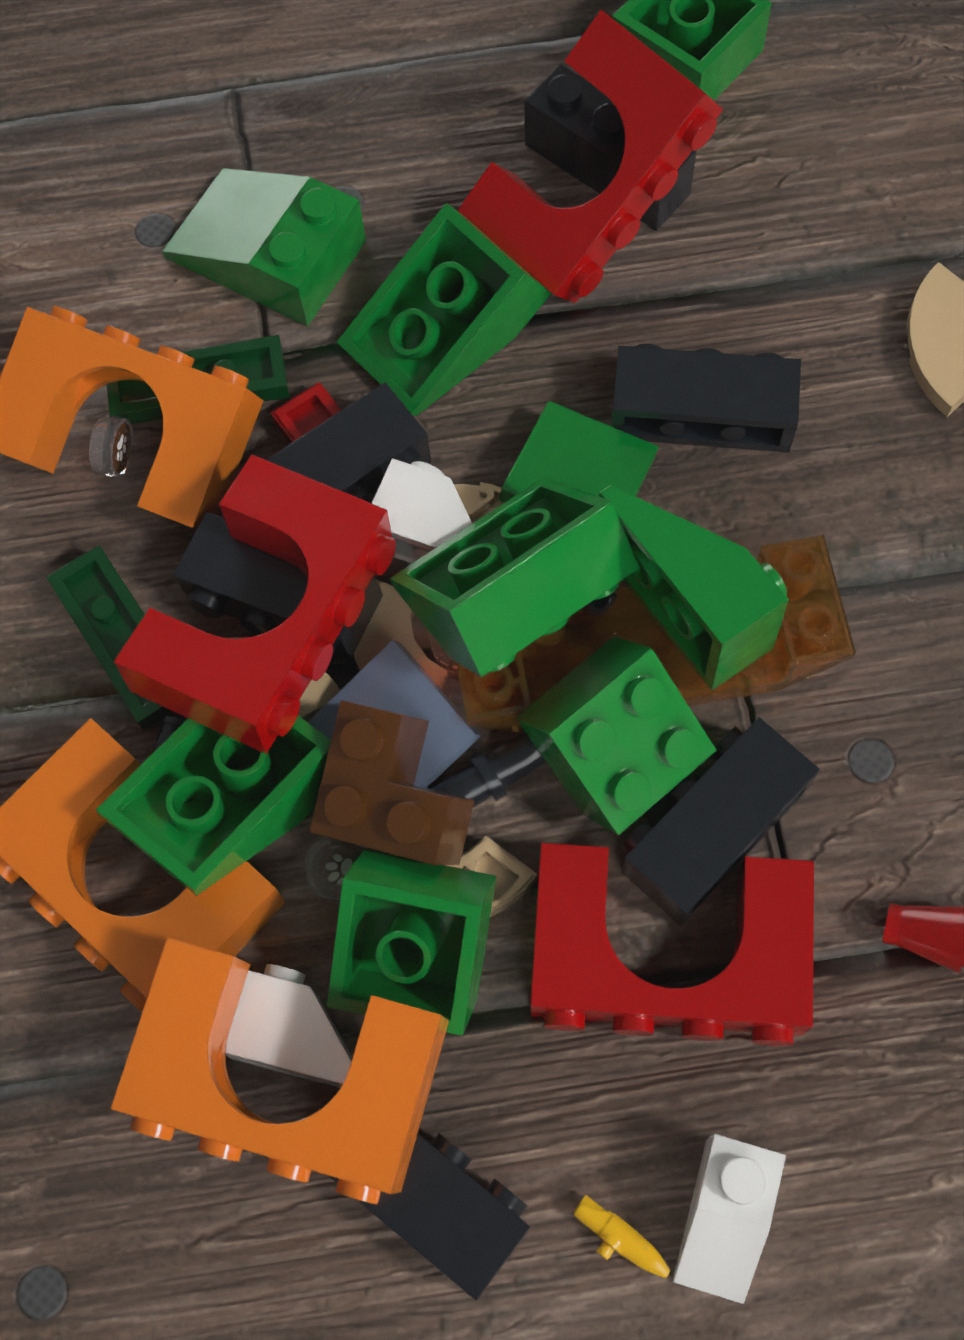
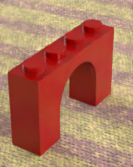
M603 10L598 12L564 62L607 96L620 113L625 130V149L620 168L612 182L601 194L587 203L575 207L558 208L548 203L516 174L491 162L457 209L553 295L575 304L580 297L587 296L598 286L604 274L602 268L617 249L624 248L633 240L639 231L641 217L654 200H660L672 189L678 178L677 170L692 150L700 149L711 138L717 126L716 119L724 110L705 92Z
M251 455L220 501L219 506L231 538L287 561L306 575L308 584L300 605L287 620L276 628L257 636L239 639L214 636L153 608H149L114 660V663L130 692L267 754L278 735L285 736L293 727L300 710L299 699L310 681H318L326 672L333 654V643L344 626L351 627L358 619L365 601L364 592L375 574L382 575L388 569L395 553L396 541L392 538L388 511L386 509Z
M541 843L530 1007L531 1016L544 1017L545 1028L562 1031L585 1030V1020L613 1022V1033L630 1036L654 1035V1025L682 1027V1038L699 1041L724 1040V1030L751 1032V1042L754 1044L791 1046L794 1044V1035L803 1036L813 1027L814 861L745 856L737 872L736 942L729 965L716 977L703 984L689 988H665L646 982L633 974L617 957L609 941L606 929L609 847Z

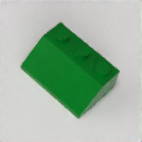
M543 477L391 577L390 580L395 590L450 659L478 676L483 677L489 672H495L508 666L515 659L516 653L541 636L560 630L567 623L571 615L593 600L602 599L612 594L618 588L619 582L638 570L639 565L612 501Z

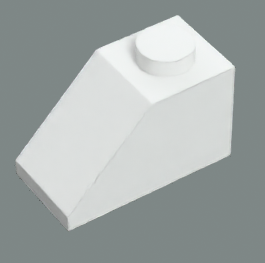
M392 458L372 504L388 511L392 538L396 541L393 557L414 563L472 525V522L451 478L446 477L438 468L428 463L415 461L408 464Z
M273 964L266 965L264 974L248 971L229 1031L226 1056L232 1060L341 1088L353 1058L319 996L310 986L303 985L306 975L296 970Z
M717 1134L712 1135L706 1140L672 1282L744 1304L770 1230L786 1155Z

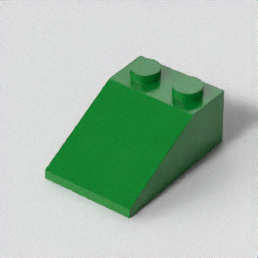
M223 168L162 252L166 259L308 327L365 244L366 237L360 202L355 197L308 176Z
M446 202L338 339L337 343L380 385L386 382L409 412L417 417L514 340L552 293L471 221Z
M612 485L599 492V497L613 502L639 565L638 570L623 580L711 691L774 648L789 599L787 598V588L784 581L768 563L760 565L747 548Z
M297 716L291 730L285 736L278 735L267 754L188 718L96 811L101 818L197 896L299 825L315 808L331 740L300 716Z

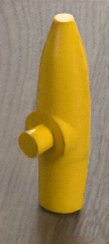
M588 1195L584 1196L574 1210L573 1216L598 1235L602 1243L596 1252L601 1257L608 1260L615 1251L649 1273L662 1278L668 1276L671 1269L652 1244L618 1215L611 1211H606Z

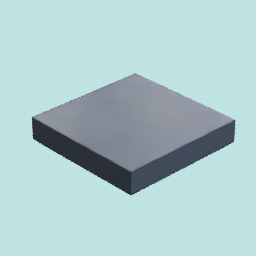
M392 640L308 721L310 725L331 740L341 700L429 721L414 785L425 788L435 781L482 736L405 647L395 640Z

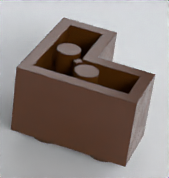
M341 700L309 832L432 865H460L475 800L414 785L429 721Z

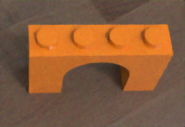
M53 305L50 315L27 307L0 376V453L54 474L74 419L86 399L101 387L112 382L122 380L146 382L155 393L162 410L163 435L137 506L196 530L206 512L219 516L221 513L219 503L233 482L263 404L261 398L246 388L249 379L217 365L214 366L211 375L192 368L195 361L194 358L163 345H160L157 355L138 348L141 341L140 338L109 325H106L103 335L86 329L88 321L86 318Z
M90 718L0 807V875L10 884H13L21 876L36 891L28 900L33 908L56 928L66 920L81 935L73 946L99 971L103 972L111 964L128 981L119 991L138 1010L143 1012L167 937L236 956L286 901L279 891L246 861L197 896L186 888L172 902L157 911L140 916H117L99 910L89 895L85 880L87 852L95 835L106 823L98 815L96 809L140 764Z
M167 937L111 1106L112 1110L133 1116L129 1129L167 1141L172 1140L175 1129L201 1136L197 1150L239 1162L243 1150L269 1157L266 1167L267 1172L300 1182L308 1183L311 1170L336 1177L339 1180L335 1192L368 1203L378 1204L381 1191L388 1194L401 1193L449 1020L440 1014L371 995L350 1069L337 1094L322 1109L305 1119L285 1124L274 1123L256 1115L240 1100L229 1080L226 1067L227 1039L251 964L232 955Z

